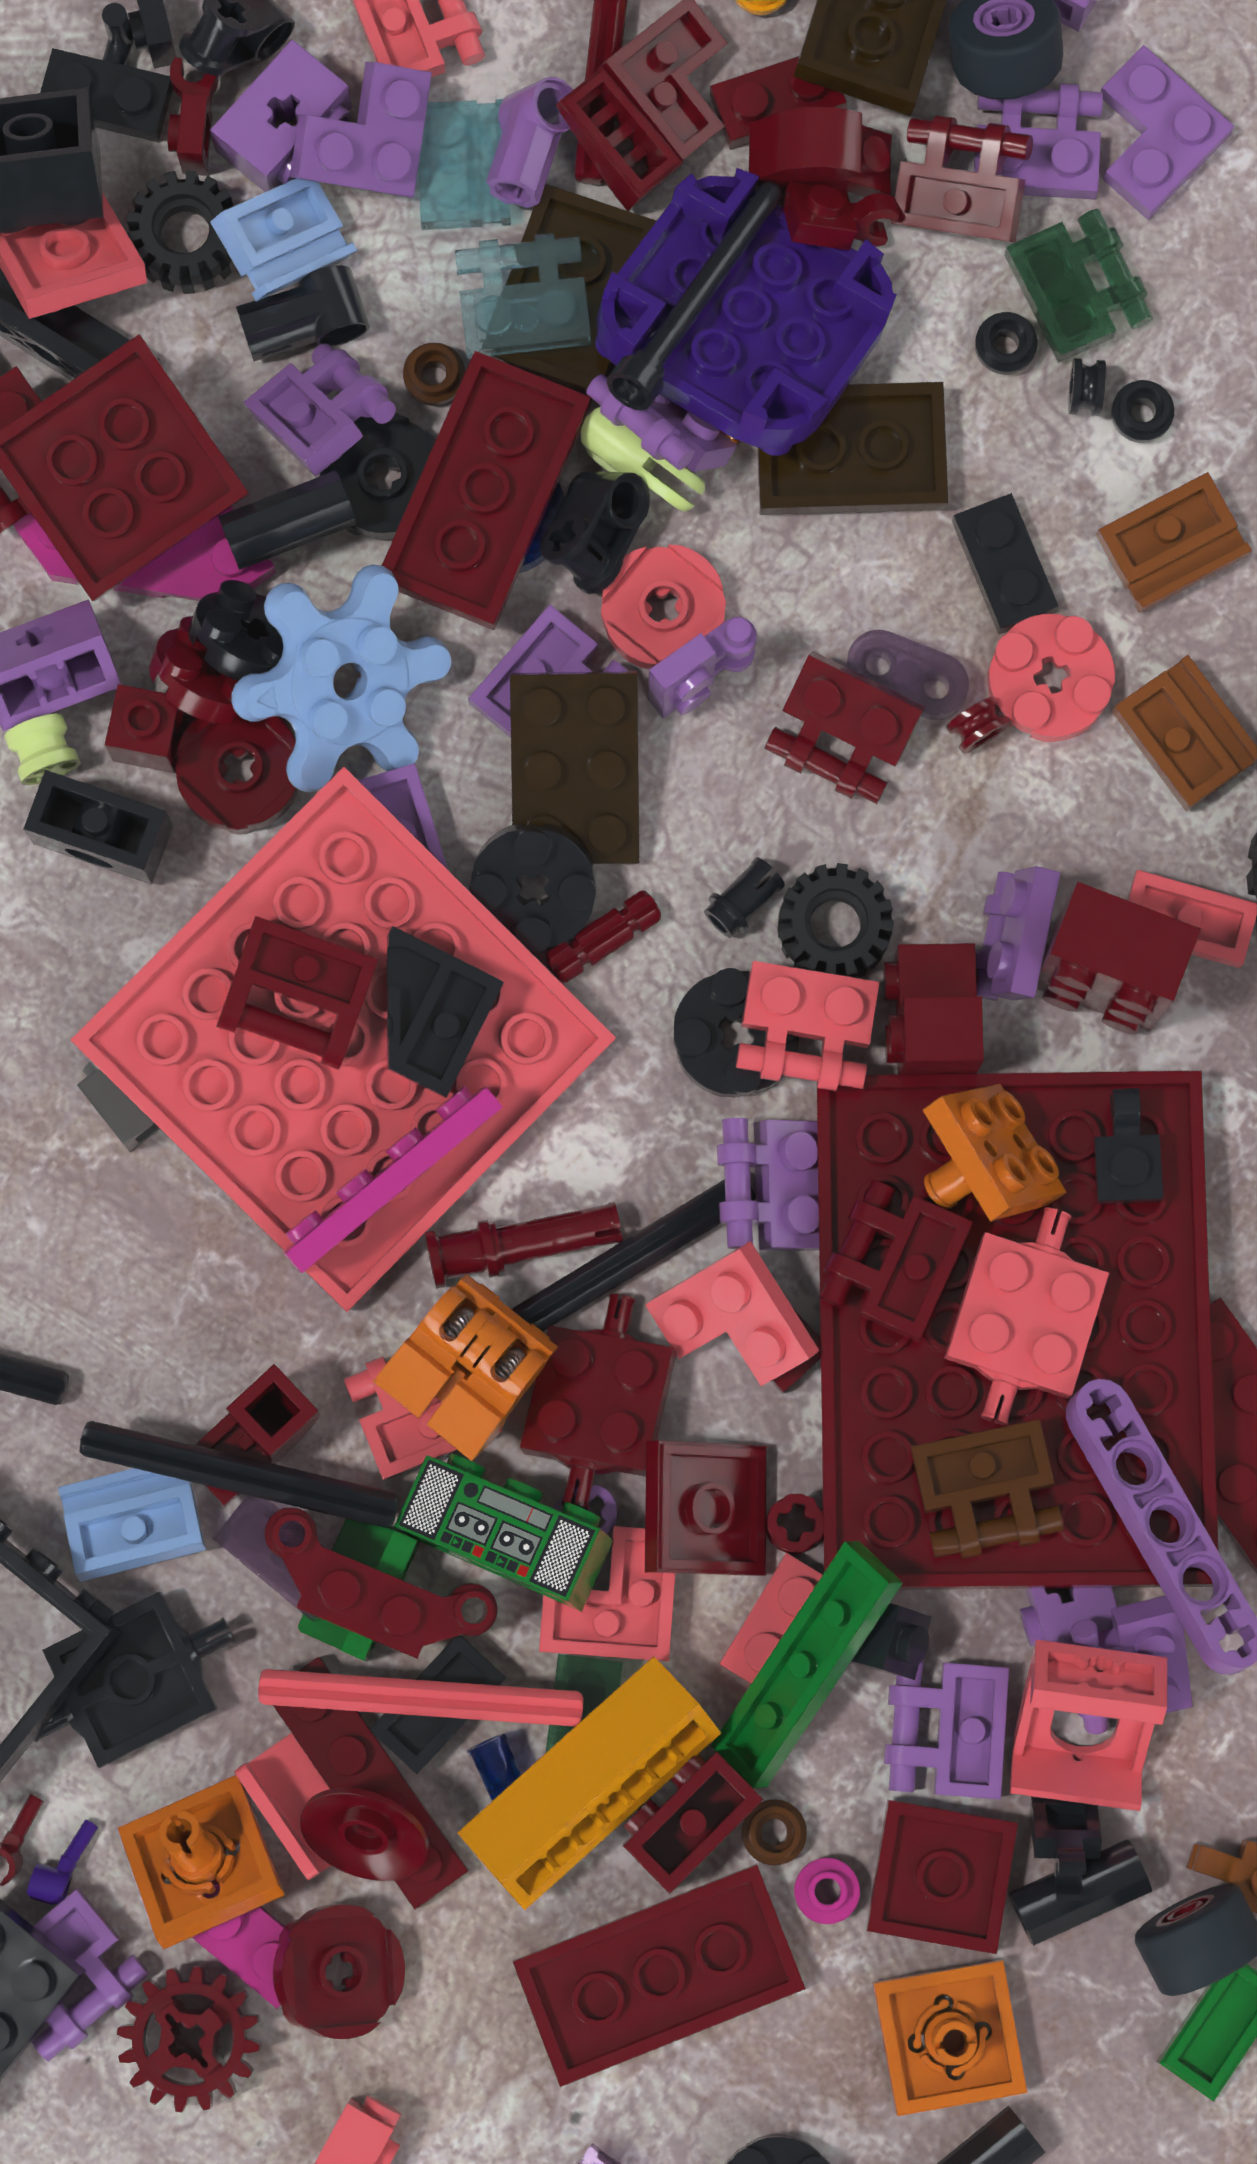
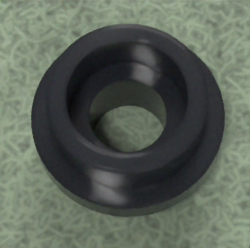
M1001 312L988 317L980 325L975 338V351L980 362L990 371L1002 375L1015 374L1024 370L1034 359L1038 345L1037 334L1032 324L1023 316L1012 312ZM1000 337H1009L1014 340L1017 349L1013 353L1004 354L996 349L994 342Z
M1148 380L1133 381L1121 388L1115 396L1111 409L1112 421L1117 431L1126 439L1137 443L1153 442L1161 438L1170 428L1174 418V403L1170 394L1161 385ZM1136 405H1145L1151 409L1153 419L1148 422H1139L1132 416L1131 408Z

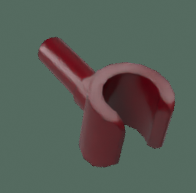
M32 1794L28 1796L10 1831H7L2 1842H0V1855L9 1864L8 1874L3 1878L0 1886L9 1883L21 1871L23 1858L20 1848L25 1841V1835L44 1803L43 1800Z

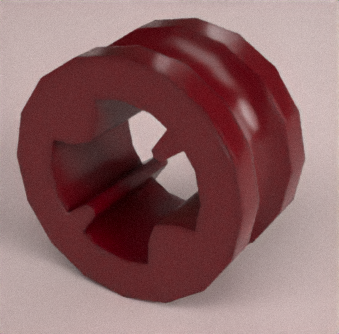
M988 697L972 705L947 724L946 728L950 734L956 733L961 737L959 749L962 754L969 753L983 746L1010 726L1007 716L1000 717L996 714L995 707L998 705V702L994 697Z

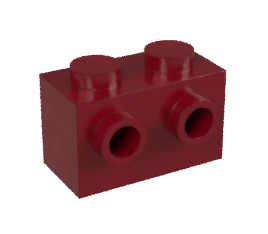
M716 1751L707 1760L700 1754L692 1756L670 1779L678 1789L660 1807L650 1798L623 1825L631 1834L623 1843V1847L669 1894L764 1800Z

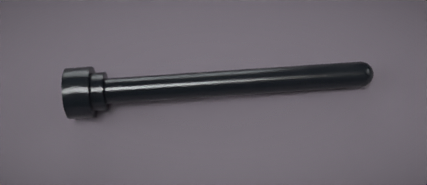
M767 181L759 186L643 351H636L632 355L622 357L607 378V386L611 394L620 403L631 409L642 411L648 409L664 387L663 365L781 200L782 190L777 183Z

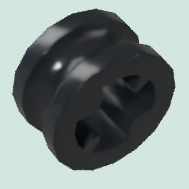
M1073 358L1068 394L1069 414L1077 415L1079 410L1086 408L1091 411L1092 416H1101L1106 380L1105 360H1097L1094 365L1086 366L1081 358Z

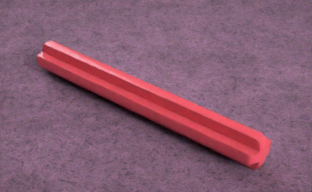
M266 1669L261 1672L258 1687L259 1702L264 1705L575 1727L582 1721L584 1701L583 1695L580 1692L569 1690Z

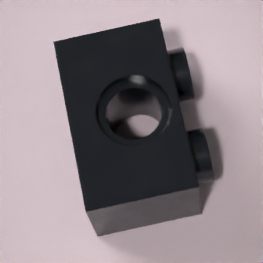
M45 770L23 830L34 845L152 885L171 835L173 824L165 810Z

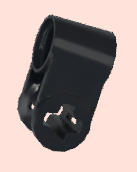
M204 0L202 4L204 12L195 28L184 33L179 43V49L186 61L197 70L205 74L220 76L251 62H260L271 57L290 37L295 27V21L273 0Z
M583 471L571 481L567 495L553 523L543 535L540 546L541 554L549 563L562 565L573 574V581L582 592L594 594L604 590L616 579L621 571L623 559L640 525L647 517L650 507V494L645 481L635 473Z

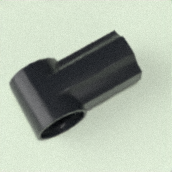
M343 265L331 266L312 272L300 280L296 288L265 297L257 302L252 301L236 306L253 362L315 342L318 345L326 343L330 346L345 344L364 335L370 327L352 270L348 266Z

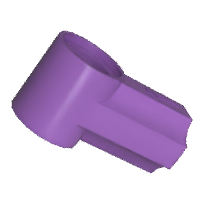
M557 77L544 78L509 94L499 106L498 118L502 134L486 183L491 189L489 194L505 204H515L529 208L540 202L561 134L570 129L556 107V104L573 90L564 80Z

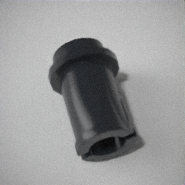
M756 857L751 862V865L721 895L713 893L708 899L710 905L704 910L705 916L719 932L728 938H731L736 932L744 934L749 929L747 921L775 893L785 887L783 879L776 872L772 877L768 876L755 888L756 883L773 868L763 859Z

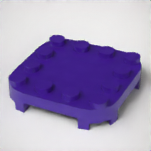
M736 168L734 177L707 176L696 180L691 173L675 187L670 204L618 274L611 273L604 289L597 315V335L595 339L596 349L603 357L617 365L622 357L632 355L636 351H643L756 192L755 189L759 176ZM777 204L663 365L664 387L659 394L734 439L760 448L769 455L780 456L786 454L793 444L804 441L821 425L881 338L897 294L893 293L892 282L881 264L884 253L867 239L858 251L853 248L843 250L791 242L783 207Z

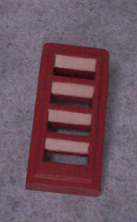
M601 67L556 104L560 114L614 196L627 211H631L663 185L684 163L604 67ZM601 95L607 105L589 118L582 109ZM615 116L621 126L608 137H605L599 128ZM629 138L635 148L622 158L615 148ZM643 160L648 170L638 177L632 168Z

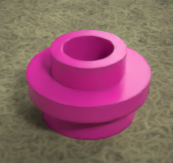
M819 1858L809 1862L799 1872L794 1885V1896L797 1906L807 1918L820 1924H835L846 1919L855 1910L859 1901L860 1887L855 1873L844 1862L834 1858ZM825 1878L835 1880L840 1889L838 1898L830 1904L819 1902L815 1896L817 1883Z

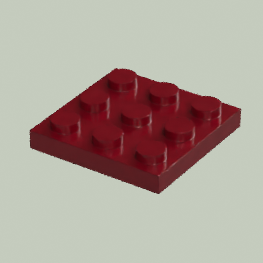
M140 334L0 430V469L87 595L94 602L250 495Z

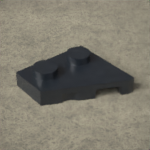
M392 926L387 934V1069L447 1098L504 982Z

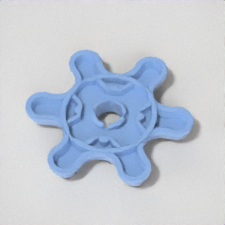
M372 564L358 571L353 579L347 601L333 611H322L316 608L302 587L289 582L275 586L266 597L264 603L265 616L282 637V657L278 664L270 671L242 677L235 684L231 702L234 711L241 718L250 722H259L269 717L279 716L291 723L295 731L296 743L288 759L286 771L291 784L300 791L314 792L322 789L331 780L339 756L351 746L367 748L373 755L377 765L386 771L413 764L418 758V743L414 734L405 727L402 719L406 710L405 698L408 692L416 685L433 683L443 678L451 667V656L446 645L441 640L432 636H422L412 641H401L396 638V635L390 629V615L399 589L396 578L384 566ZM352 663L356 671L360 672L361 677L357 678L354 689L346 695V698H342L334 690L333 678L336 671L342 665Z

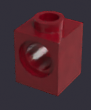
M118 684L104 745L113 762L175 774L176 753L184 732L187 713L169 702L164 697L166 693Z

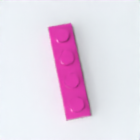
M464 1086L436 1109V1112L443 1120L431 1130L422 1135L414 1127L386 1150V1153L393 1161L374 1177L365 1168L336 1192L343 1202L328 1215L322 1218L315 1209L286 1233V1236L291 1240L292 1244L282 1253L298 1272L303 1273L503 1106L487 1087L480 1088L472 1094Z

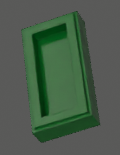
M1246 1964L1227 1977L1206 1986L1156 2061L1213 2102L1257 2038V1970Z

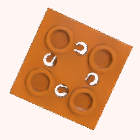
M1001 1084L941 1096L923 1109V1112L952 1158L936 1171L930 1172L924 1177L927 1193L939 1207L946 1210L951 1209L959 1200L973 1192L988 1219L994 1221L1048 1206L1067 1193L1058 1179L1059 1170L1055 1160L1046 1149L1036 1143L1024 1123L1025 1113L1023 1108L1012 1094L1004 1091Z
M236 1775L118 1827L155 1938L163 1949L285 1895L248 1793ZM236 1845H240V1851L235 1856L225 1855L226 1849L233 1852L236 1849ZM174 1873L178 1874L179 1879L175 1877ZM165 1878L170 1880L172 1884H166ZM214 1885L220 1886V1892L216 1897L205 1898V1893L212 1894L216 1891Z
M1002 1959L872 1982L897 2116L1028 2093ZM941 1994H946L952 2000V2007L949 2011L939 2013L937 2011L949 2006V2001L942 1999L938 2004L934 2005L935 1998ZM976 2023H988L990 2035L987 2039L985 2037L988 2035V2031L982 2026L979 2028V2040H977V2033L974 2027ZM912 2034H915V2038L912 2041L915 2049L921 2047V2034L924 2036L925 2048L922 2051L913 2052L909 2049L908 2039ZM947 2065H959L952 2068L951 2074L953 2076H960L964 2072L963 2075L958 2079L949 2078L946 2074Z

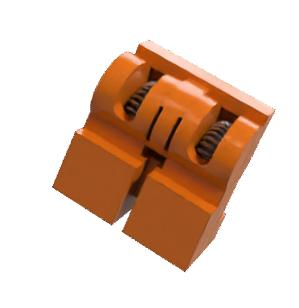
M466 1274L456 1286L453 1285L436 1302L373 1382L417 1418L440 1400L442 1404L426 1425L469 1460L473 1461L492 1443L504 1426L505 1420L537 1378L558 1346L551 1342L550 1337L534 1324H529L501 1302L500 1297L484 1284H479Z

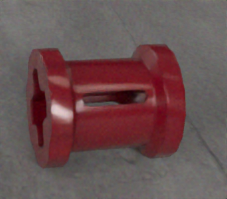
M788 1494L783 1499L774 1503L766 1516V1534L769 1541L778 1550L788 1554H800L810 1550L823 1535V1512L818 1508L815 1500L804 1494ZM792 1506L803 1508V1519L813 1523L812 1532H802L797 1542L787 1540V1529L777 1526L778 1516H787L792 1510Z

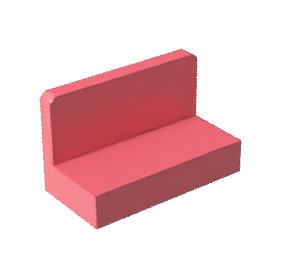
M290 1733L251 1762L240 1766L234 1773L309 1881L331 1865L321 1859L305 1841L300 1828V1817L309 1799L322 1791L329 1790L330 1787L294 1735Z

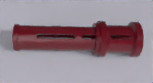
M615 1202L496 1227L495 1222L488 1223V1220L478 1221L476 1229L438 1236L435 1231L425 1232V1240L436 1289L446 1287L447 1280L464 1277L466 1274L470 1276L485 1272L489 1278L499 1276L500 1272H505L504 1265L599 1245L620 1243L623 1241L621 1230H619L621 1225Z

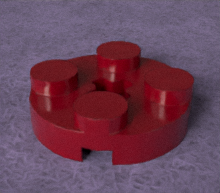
M193 616L184 617L181 619L178 628L165 632L159 638L149 664V675L153 683L159 675L161 681L168 686L164 697L175 707L208 722L232 725L235 715H238L234 711L231 702L232 691L238 681L218 672L204 660L207 648L200 643L198 637L194 645H192L188 636V628Z
M235 715L232 725L212 723L199 718L195 719L183 733L176 753V779L184 802L200 820L214 828L224 829L232 834H247L254 829L270 825L290 808L298 794V789L291 784L286 771L287 762L294 750L296 740L289 728L277 716L249 723L248 720ZM231 754L239 760L247 754L253 757L255 761L250 766L253 776L246 782L239 779L232 783L226 781L223 778L228 772L223 762L226 757Z
M329 1904L311 1909L298 1920L291 1921L284 1926L279 1935V1946L274 1957L273 1983L277 1999L282 2006L283 2015L289 2023L302 2027L315 2036L332 2039H351L363 2036L375 2029L381 2023L377 2021L385 2015L389 2006L397 2003L405 1980L404 1955L395 1934L391 1929H386L379 1919L372 1916L375 1914L356 1905ZM340 1952L341 1962L351 1963L353 1970L352 1976L342 1979L341 1989L335 1990L332 1980L326 1978V1966L331 1964L332 1956Z

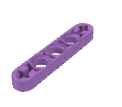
M1097 1379L1089 1381L1070 1398L1066 1406V1420L1069 1429L1202 1660L1210 1669L1219 1674L1234 1675L1244 1671L1257 1661V1617L1127 1393L1121 1386L1111 1380ZM1093 1403L1096 1406L1106 1403L1110 1408L1111 1414L1105 1420L1102 1418L1091 1420L1086 1410ZM1123 1430L1127 1437L1121 1439L1107 1451L1103 1442L1110 1436L1115 1437ZM1126 1452L1140 1457L1147 1469V1478L1144 1484L1131 1485L1119 1476L1116 1469V1460L1119 1454ZM1165 1510L1177 1519L1180 1526V1536L1177 1542L1166 1543L1155 1537L1149 1526V1518L1152 1511ZM1187 1568H1199L1209 1575L1213 1583V1594L1210 1600H1196L1185 1591L1183 1574ZM1224 1603L1228 1611L1206 1624L1202 1616ZM1238 1632L1244 1644L1237 1651L1230 1650L1225 1653L1219 1641L1226 1636V1633L1233 1635Z

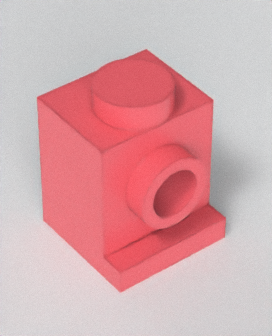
M370 2095L366 2096L363 2104L351 2098L314 2164H390L400 2144L389 2139L402 2114Z

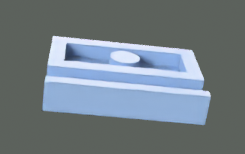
M296 178L222 211L210 221L241 277L247 275L253 284L255 291L251 294L256 302L299 282L312 272L331 267L346 260L357 251L353 242L347 245L339 231L343 224L319 182Z
M132 1468L58 1487L64 1509L63 1515L74 1571L80 1582L206 1550L195 1495L190 1481Z

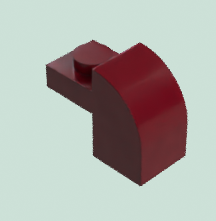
M803 107L781 111L750 123L749 172L759 176L757 186L767 181H773L780 186L782 194H784L789 182L809 185H828L837 189L847 190L849 193L862 197L876 193L890 195L892 135L862 125V113L849 109Z
M273 1364L226 1408L228 1414L195 1445L277 1464L307 1434L319 1419L320 1414L317 1408L287 1376ZM205 1485L225 1508L240 1495V1493Z

